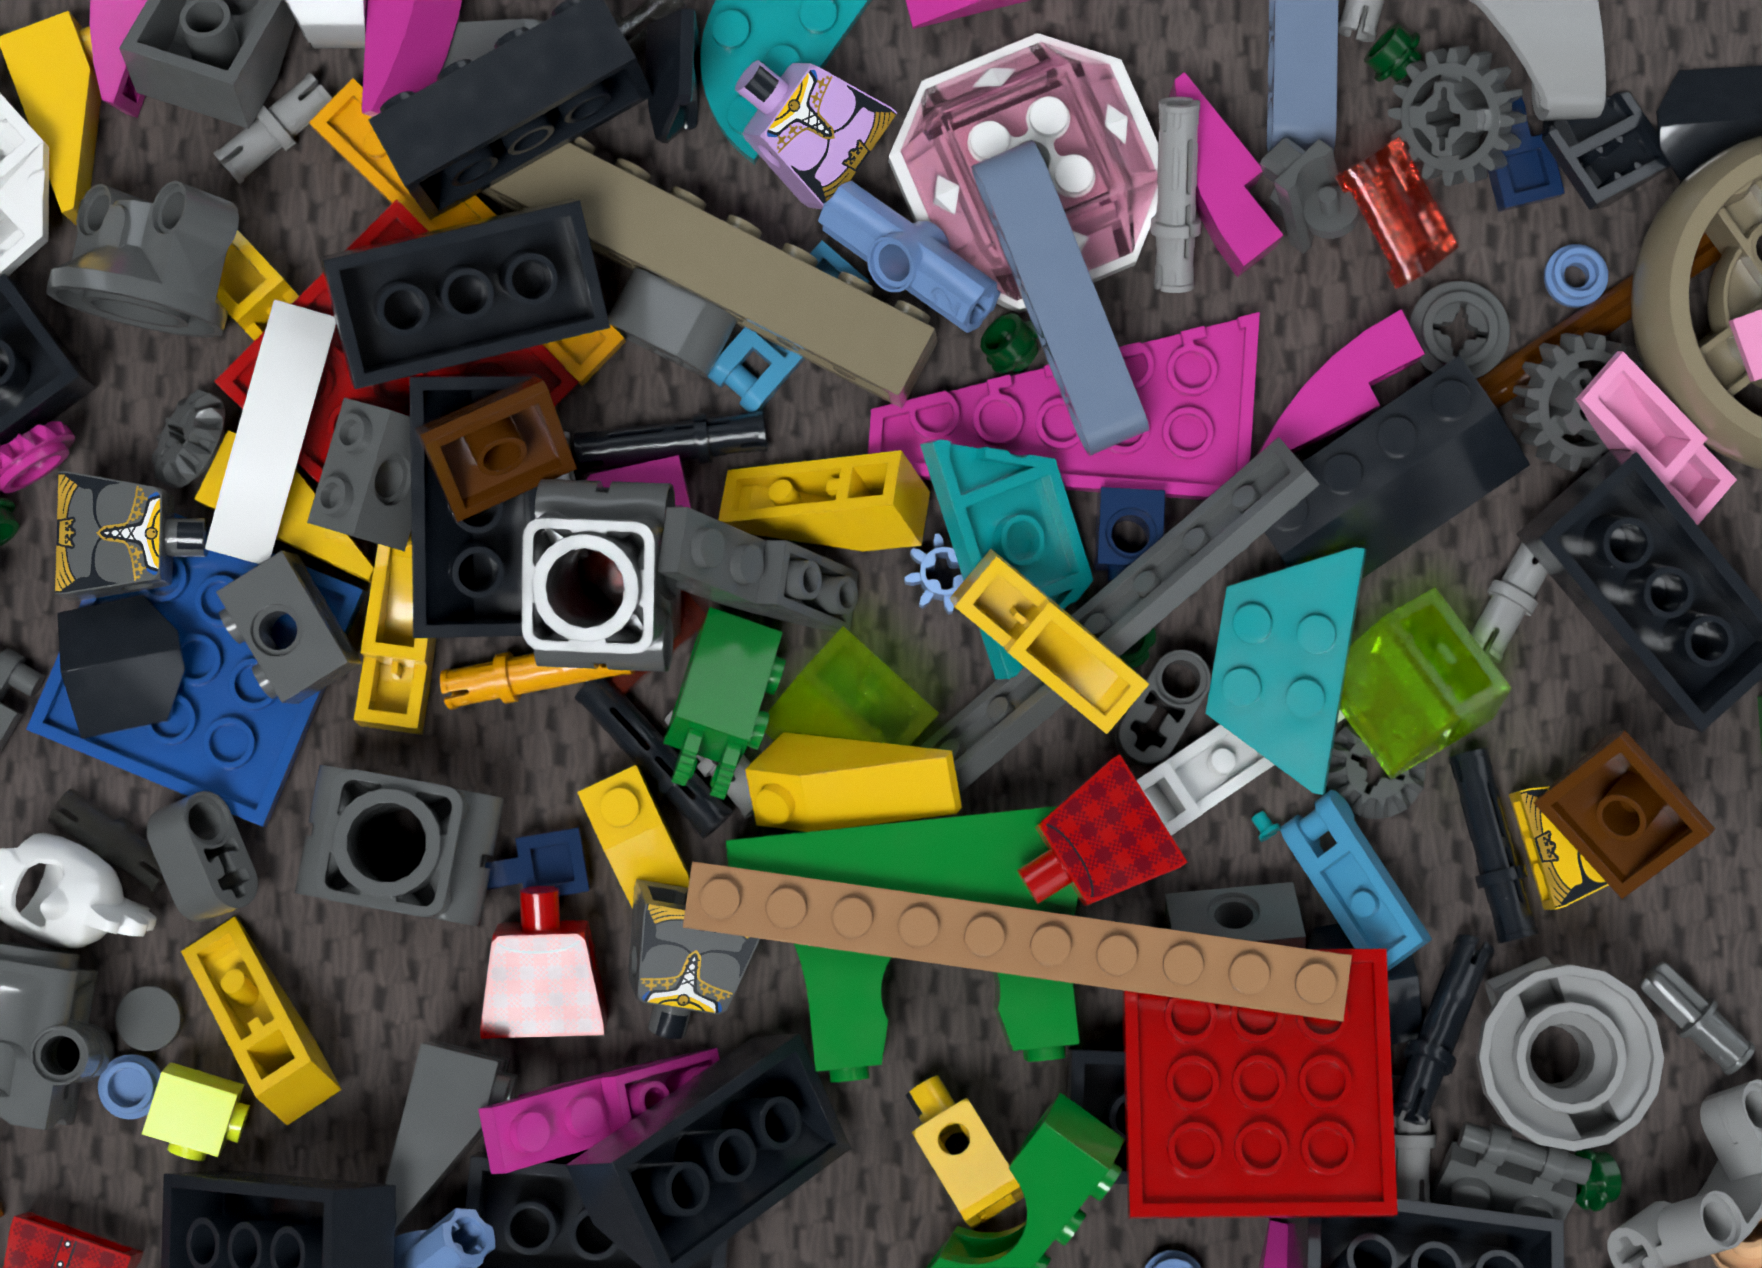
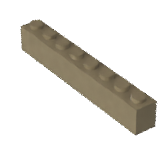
M582 137L571 141L480 192L514 211L569 198L580 200L592 251L632 271L634 268H640L677 287L683 288L717 305L731 314L738 321L737 325L756 332L759 336L796 353L817 366L900 408H903L938 342L935 328L928 325L931 317L919 308L901 300H897L895 306L892 307L872 297L874 288L862 279L847 272H841L838 278H835L815 268L818 260L808 252L789 243H785L780 250L760 240L762 232L757 227L734 215H729L726 221H723L705 212L704 209L707 204L699 197L682 188L674 186L670 194L648 183L651 179L650 174L639 166L621 158H618L615 165H612L593 155L596 148Z

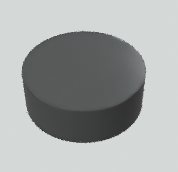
M145 986L132 990L121 1000L116 1012V1027L119 1035L129 1046L141 1051L159 1050L169 1046L178 1038L184 1025V1010L181 1002L171 991L158 986Z

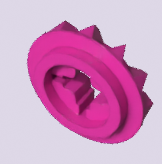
M51 421L45 425H36L30 431L18 434L11 442L1 445L0 491H3V493L18 491L33 484L57 468L68 457V449L75 441V436L69 427L61 421Z

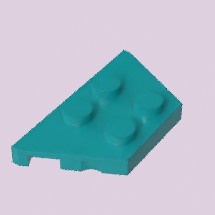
M942 439L920 444L963 580L968 577L989 550L992 549L1062 609H1065L1070 603L1076 602L1094 579L1056 459L1030 454L1015 455L1010 454L1007 450L989 447L974 448L951 444V441ZM979 627L995 679H1010L1017 676L1023 666L1007 653L1003 646Z
M1354 547L1230 585L1226 588L1205 714L1309 791L1320 795L1326 792L1367 551L1364 548Z

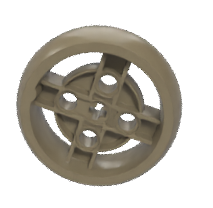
M1762 136L1734 145L1710 158L1688 175L1667 198L1654 217L1637 256L1632 281L1631 315L1635 344L1646 375L1708 438L1704 445L1730 460L1762 470V417L1751 412L1733 397L1750 383L1762 389V379L1750 382L1729 324L1730 320L1762 309V261L1756 252L1757 241L1762 236ZM1705 232L1722 256L1714 269L1708 290L1707 312L1711 332L1697 342L1690 315L1689 286L1694 256Z

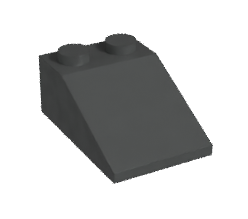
M147 0L119 49L136 93L249 129L278 78L296 20L285 0Z
M439 1040L421 1043L385 1182L388 1185H396L395 1209L397 1218L395 1235L406 1227L483 1136L478 1109L513 1099L518 1075L508 1073L511 1058Z

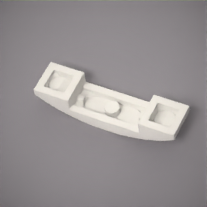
M274 299L205 546L206 550L261 564L271 558L336 325L334 316Z
M1341 709L1339 710L1337 723L1346 718ZM1218 725L1137 779V782L1172 836L1203 815L1207 810L1267 771L1274 764L1222 725Z

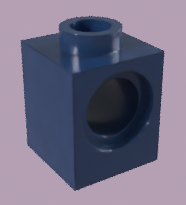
M1100 488L1097 494L1094 570L1108 571V581L1111 582L1163 537L1165 490ZM1123 521L1136 523L1145 533V547L1136 553L1121 551L1112 540V528Z

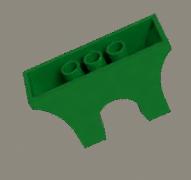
M1058 806L726 840L728 867L1072 916L1075 914L1078 901L1077 894L1069 884L1037 904L1017 872V869L1048 851L1047 846L1035 827ZM794 944L802 966L807 989L815 1071L829 1070L831 1083L869 1079V1066L882 1065L888 1018L882 1004L881 986L885 969L892 957ZM992 972L995 981L993 1008L1008 1048L1013 1051L1023 1050V1059L1027 1060V1062L1066 1058L1065 1046L1080 1044L1073 983Z

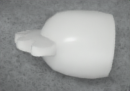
M39 833L29 837L18 848H0V920L17 932L57 947L77 949L100 940L107 933L143 937L146 931L154 929L157 918L149 912L150 908L125 898L116 871L101 857L80 844L61 836ZM38 863L46 864L44 876L29 904L19 913L15 907L16 894L24 874L28 868Z

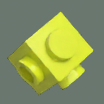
M170 1062L161 1072L142 1135L169 1142L167 1150L186 1159L204 1161L207 1154L218 1157L225 1147L227 1140L238 1143L250 1109V1105L239 1102L245 1084Z

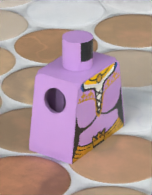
M757 60L743 72L735 86V91L758 109L744 129L743 136L745 140L798 200L809 208L822 209L824 203L833 196L837 188L852 179L897 114L890 106L811 63H792L780 78L762 62Z

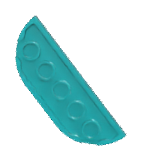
M872 0L715 1L705 25L701 44L700 65L702 82L709 108L720 130L730 144L752 164H756L760 155L745 140L743 132L758 109L735 91L736 83L743 72L757 60L762 62L780 78L792 63H811L823 69Z

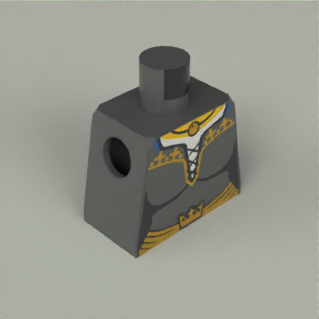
M58 471L55 594L69 601H81L169 586L173 580V557H207L209 550H206L205 546L210 531L207 518H174V496L161 488L69 471Z
M636 879L633 896L628 978L636 1000L642 1003L653 1004L648 1029L663 1038L682 1039L686 1035L692 1011L716 1015L727 1011L760 939L683 928L688 888Z

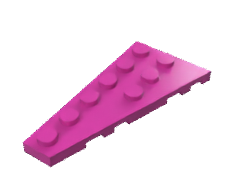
M1260 312L1208 327L1192 328L1181 331L1180 334L1144 343L1136 342L1119 347L1144 409L1149 430L1091 456L1087 454L1077 435L1049 365L1013 376L1009 374L989 379L985 383L949 392L945 390L906 400L903 408L894 404L871 409L868 454L902 450L919 477L923 480H931L920 444L942 439L951 441V444L974 448L989 447L1007 450L1010 454L1015 455L1030 454L1056 459L1065 490L1099 492L1101 487L1165 490V497L1206 500L1250 462Z

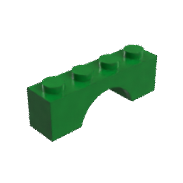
M1060 1092L1025 1137L1009 1166V1170L1019 1183L1024 1194L1027 1206V1220L1017 1227L1001 1232H978L957 1226L925 1268H1046L1051 1261V1257L1045 1251L1054 1240L1065 1246L1086 1217V1213L1080 1207L1091 1195L1097 1201H1101L1117 1180L1122 1168L1116 1165L1114 1161L1125 1139Z

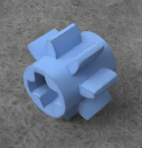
M938 533L934 537V549L927 555L920 549L912 548L910 556L916 563L921 565L920 572L910 573L905 576L904 582L905 585L909 586L921 584L924 593L920 599V608L923 609L928 606L932 599L943 601L946 613L950 615L953 613L954 606L949 598L964 580L962 574L957 575L953 578L952 588L943 590L938 580L927 579L926 574L934 571L937 559H946L949 568H960L954 549L944 547L943 538Z

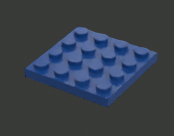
M174 513V518H186ZM209 550L207 557H173V580L169 586L81 600L78 607L82 608L144 595L178 630L186 670L173 704V713L170 721L82 739L62 679L59 653L26 730L186 796L202 791L212 792L224 800L231 814L267 828L326 687L299 704L282 703L278 696L271 699L263 691L252 671V666L258 662L247 643L238 644L225 628L219 616V611L224 609L225 606L216 591L260 564ZM306 567L348 637L366 592L363 589ZM287 613L280 616L274 623L272 636L279 648L285 649L289 647L296 638L297 625L295 620Z

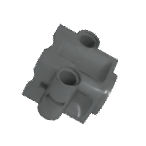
M541 479L539 481L535 499V520L528 523L523 533L522 633L526 643L534 648L537 666L597 669L599 664H606L610 670L669 671L672 661L673 639L681 633L682 598L681 590L676 588L677 580L658 573L657 568L667 507H683V505H675V492L671 483L612 481L610 487L606 488L603 487L601 481ZM583 548L602 552L613 560L622 574L625 589L621 606L613 607L600 604L587 594L580 583L577 568Z
M319 765L308 823H313L311 836H305L294 893L480 927L491 869L485 868L487 855H494L504 798L357 769ZM397 810H410L423 826L426 834V850L420 865L409 876L395 882L385 880L374 869L369 857V839L375 825L384 816Z
M0 941V1117L11 1125L48 1130L53 1129L55 1124H74L81 1083L99 1078L107 1069L109 1062L115 1059V1044L111 1035L103 1027L92 1023L89 1024L98 971L78 967L80 954ZM72 1040L77 1044L80 1051V1059L76 1068L70 1064L67 1057V1049Z

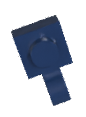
M1522 97L1512 102L1513 111L1527 115ZM1527 117L1526 122L1513 125L1511 133L1522 141L1520 147L1508 151L1501 150L1508 164L1502 169L1488 170L1498 212L1555 199L1565 194L1557 161L1543 142L1542 134L1531 137Z
M579 827L515 838L517 858L485 863V868L491 869L487 890L523 884V888L532 886L558 887L559 897L590 892Z

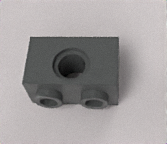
M344 398L307 523L405 551L411 532L410 416Z
M280 551L216 591L225 606L224 609L219 611L222 623L238 644L247 643L258 662L252 666L253 674L260 687L271 699L278 696L282 703L299 704L363 664L298 554ZM288 613L296 622L297 635L289 647L281 649L273 640L272 629L276 620Z
M1293 882L1165 894V929L1306 949V935Z

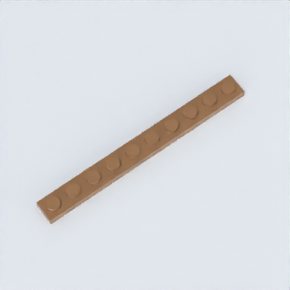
M693 861L683 928L1342 1022L1344 1021L1352 955Z

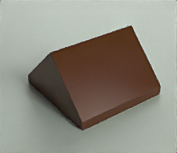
M537 376L528 378L415 428L457 522L538 487L541 479H556L577 469L549 390L544 380Z
M1625 730L1604 736L1534 802L1540 811L1621 899L1706 839L1716 829Z

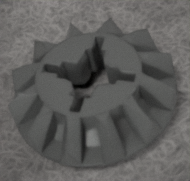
M1452 281L1440 284L1422 296L1413 309L1408 322L1425 353L1419 361L1423 365L1425 372L1434 373L1456 358L1452 356L1451 337L1441 334V331L1434 330L1433 328L1450 326L1455 316L1459 313L1460 307H1462L1465 329L1474 331V335L1484 336V338L1477 337L1475 340H1465L1456 353V357L1460 355L1474 377L1478 379L1490 372L1500 362L1507 350L1510 338V325L1507 313L1496 296L1480 285L1466 281Z
M199 389L190 394L188 399L183 398L177 403L172 416L165 417L166 425L163 431L156 436L158 447L152 454V463L155 465V478L172 488H181L199 477L214 460L224 437L225 406L222 399Z
M1376 717L1363 718L1348 724L1335 735L1327 787L1329 791L1332 789L1338 792L1347 801L1354 815L1367 819L1388 818L1408 809L1423 790L1428 761L1424 757L1418 737L1410 733L1396 720ZM1384 743H1387L1385 765L1393 769V773L1401 776V779L1380 778L1376 781L1375 785L1370 786L1367 794L1364 792L1368 784L1365 781L1367 771L1359 766V762L1350 759L1351 755L1357 758L1362 756L1371 758L1375 756L1378 750L1383 748Z

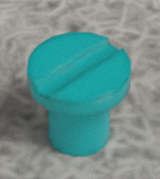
M1264 811L1257 813L1251 818V821L1261 833L1258 836L1260 842L1268 840L1277 834V831L1281 830L1280 824H1273Z

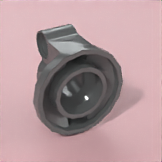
M176 180L167 183L159 191L154 203L109 186L97 184L86 192L77 212L76 224L78 232L72 260L51 269L46 294L56 301L84 313L125 325L180 336L220 337L224 332L228 311L216 296L226 253L238 229V209L233 202Z

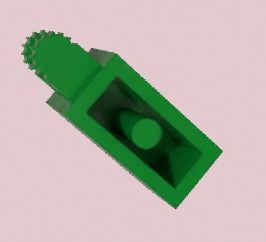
M709 607L696 636L663 744L680 749L671 782L682 786L687 784V781L692 778L698 761L697 755L719 762L714 769L710 781V795L724 800L735 768L746 748L750 747L758 750L763 739L770 713L760 710L764 693L775 694L785 667L786 659L776 656L783 632Z

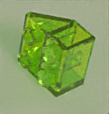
M1436 587L1383 616L1350 645L1340 711L1392 780L1493 720L1512 688Z
M842 626L798 674L769 710L770 716L765 734L773 741L783 732L913 746L938 718L939 713Z

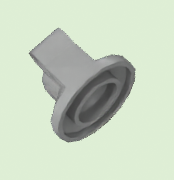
M1545 956L1485 981V989L1492 1007L1482 1021L1476 1061L1483 1093L1506 1125L1535 1144L1578 1151L1610 1144L1639 1124L1658 1094L1664 1053L1657 1022L1636 991L1605 971L1575 965H1553ZM1549 1026L1560 1027L1569 1032L1578 1043L1580 1052L1578 1067L1572 1076L1563 1082L1553 1084L1545 1083L1538 1078L1532 1068L1530 1059L1532 1043L1538 1034Z

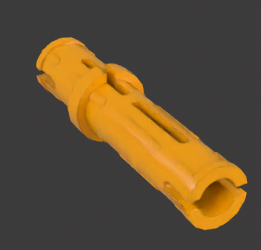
M508 651L496 654V657L490 662L441 670L440 688L442 694L451 692V696L445 697L444 702L448 709L453 710L460 706L501 699L505 704L518 702L522 694L622 674L630 675L634 674L635 671L610 670L606 664H599L597 669L539 667L535 662L534 653L514 657Z

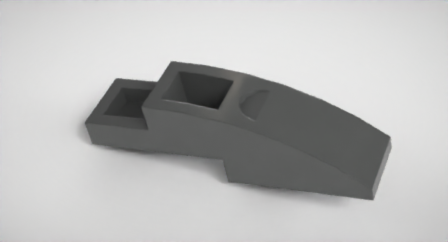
M667 507L657 572L676 579V588L754 614L825 631L850 634L852 614L858 600V571L786 540H763L689 507Z

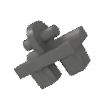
M1284 138L1262 158L1260 162L1262 173L1275 184V188L1269 198L1272 210L1284 219L1290 245L1304 254L1312 247L1314 235L1326 239H1335L1345 236L1357 225L1360 217L1357 197L1351 190L1341 186L1333 149L1323 141L1318 139L1305 151L1290 139Z

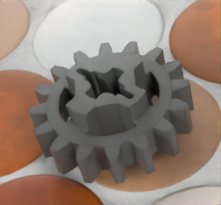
M1469 45L1451 47L1448 53L1444 48L1432 50L1426 53V62H1414L1406 67L1412 82L1406 81L1394 84L1392 90L1403 99L1402 106L1389 109L1388 116L1401 120L1402 129L1396 131L1391 136L1392 142L1407 141L1410 149L1403 158L1406 165L1421 160L1424 162L1421 176L1423 179H1433L1440 177L1442 174L1445 186L1463 183L1464 179L1469 184L1487 178V169L1495 171L1504 168L1508 164L1501 150L1508 151L1520 147L1522 141L1511 133V127L1526 122L1527 115L1513 111L1512 102L1518 100L1524 94L1522 89H1506L1504 82L1512 71L1508 66L1493 70L1489 69L1492 61L1491 52L1482 51L1471 56ZM1434 85V93L1426 100L1430 89ZM1453 113L1460 114V118H1455ZM1488 131L1483 144L1479 148V137Z
M1585 332L1582 337L1581 335L1564 333L1561 334L1560 347L1548 343H1542L1539 346L1540 355L1543 359L1541 364L1524 362L1522 368L1531 379L1528 385L1514 386L1513 393L1525 398V406L1512 412V417L1515 420L1529 424V427L1520 436V440L1522 443L1538 446L1536 458L1553 464L1556 462L1558 468L1577 472L1579 466L1590 469L1602 456L1610 451L1587 420L1576 398L1617 351L1625 353L1627 346L1613 341L1606 342V336ZM1631 359L1640 369L1642 368L1640 361ZM1591 360L1598 364L1600 368L1597 370L1583 369L1577 363ZM1565 434L1573 436L1578 434L1583 436L1584 441L1568 443L1562 436Z

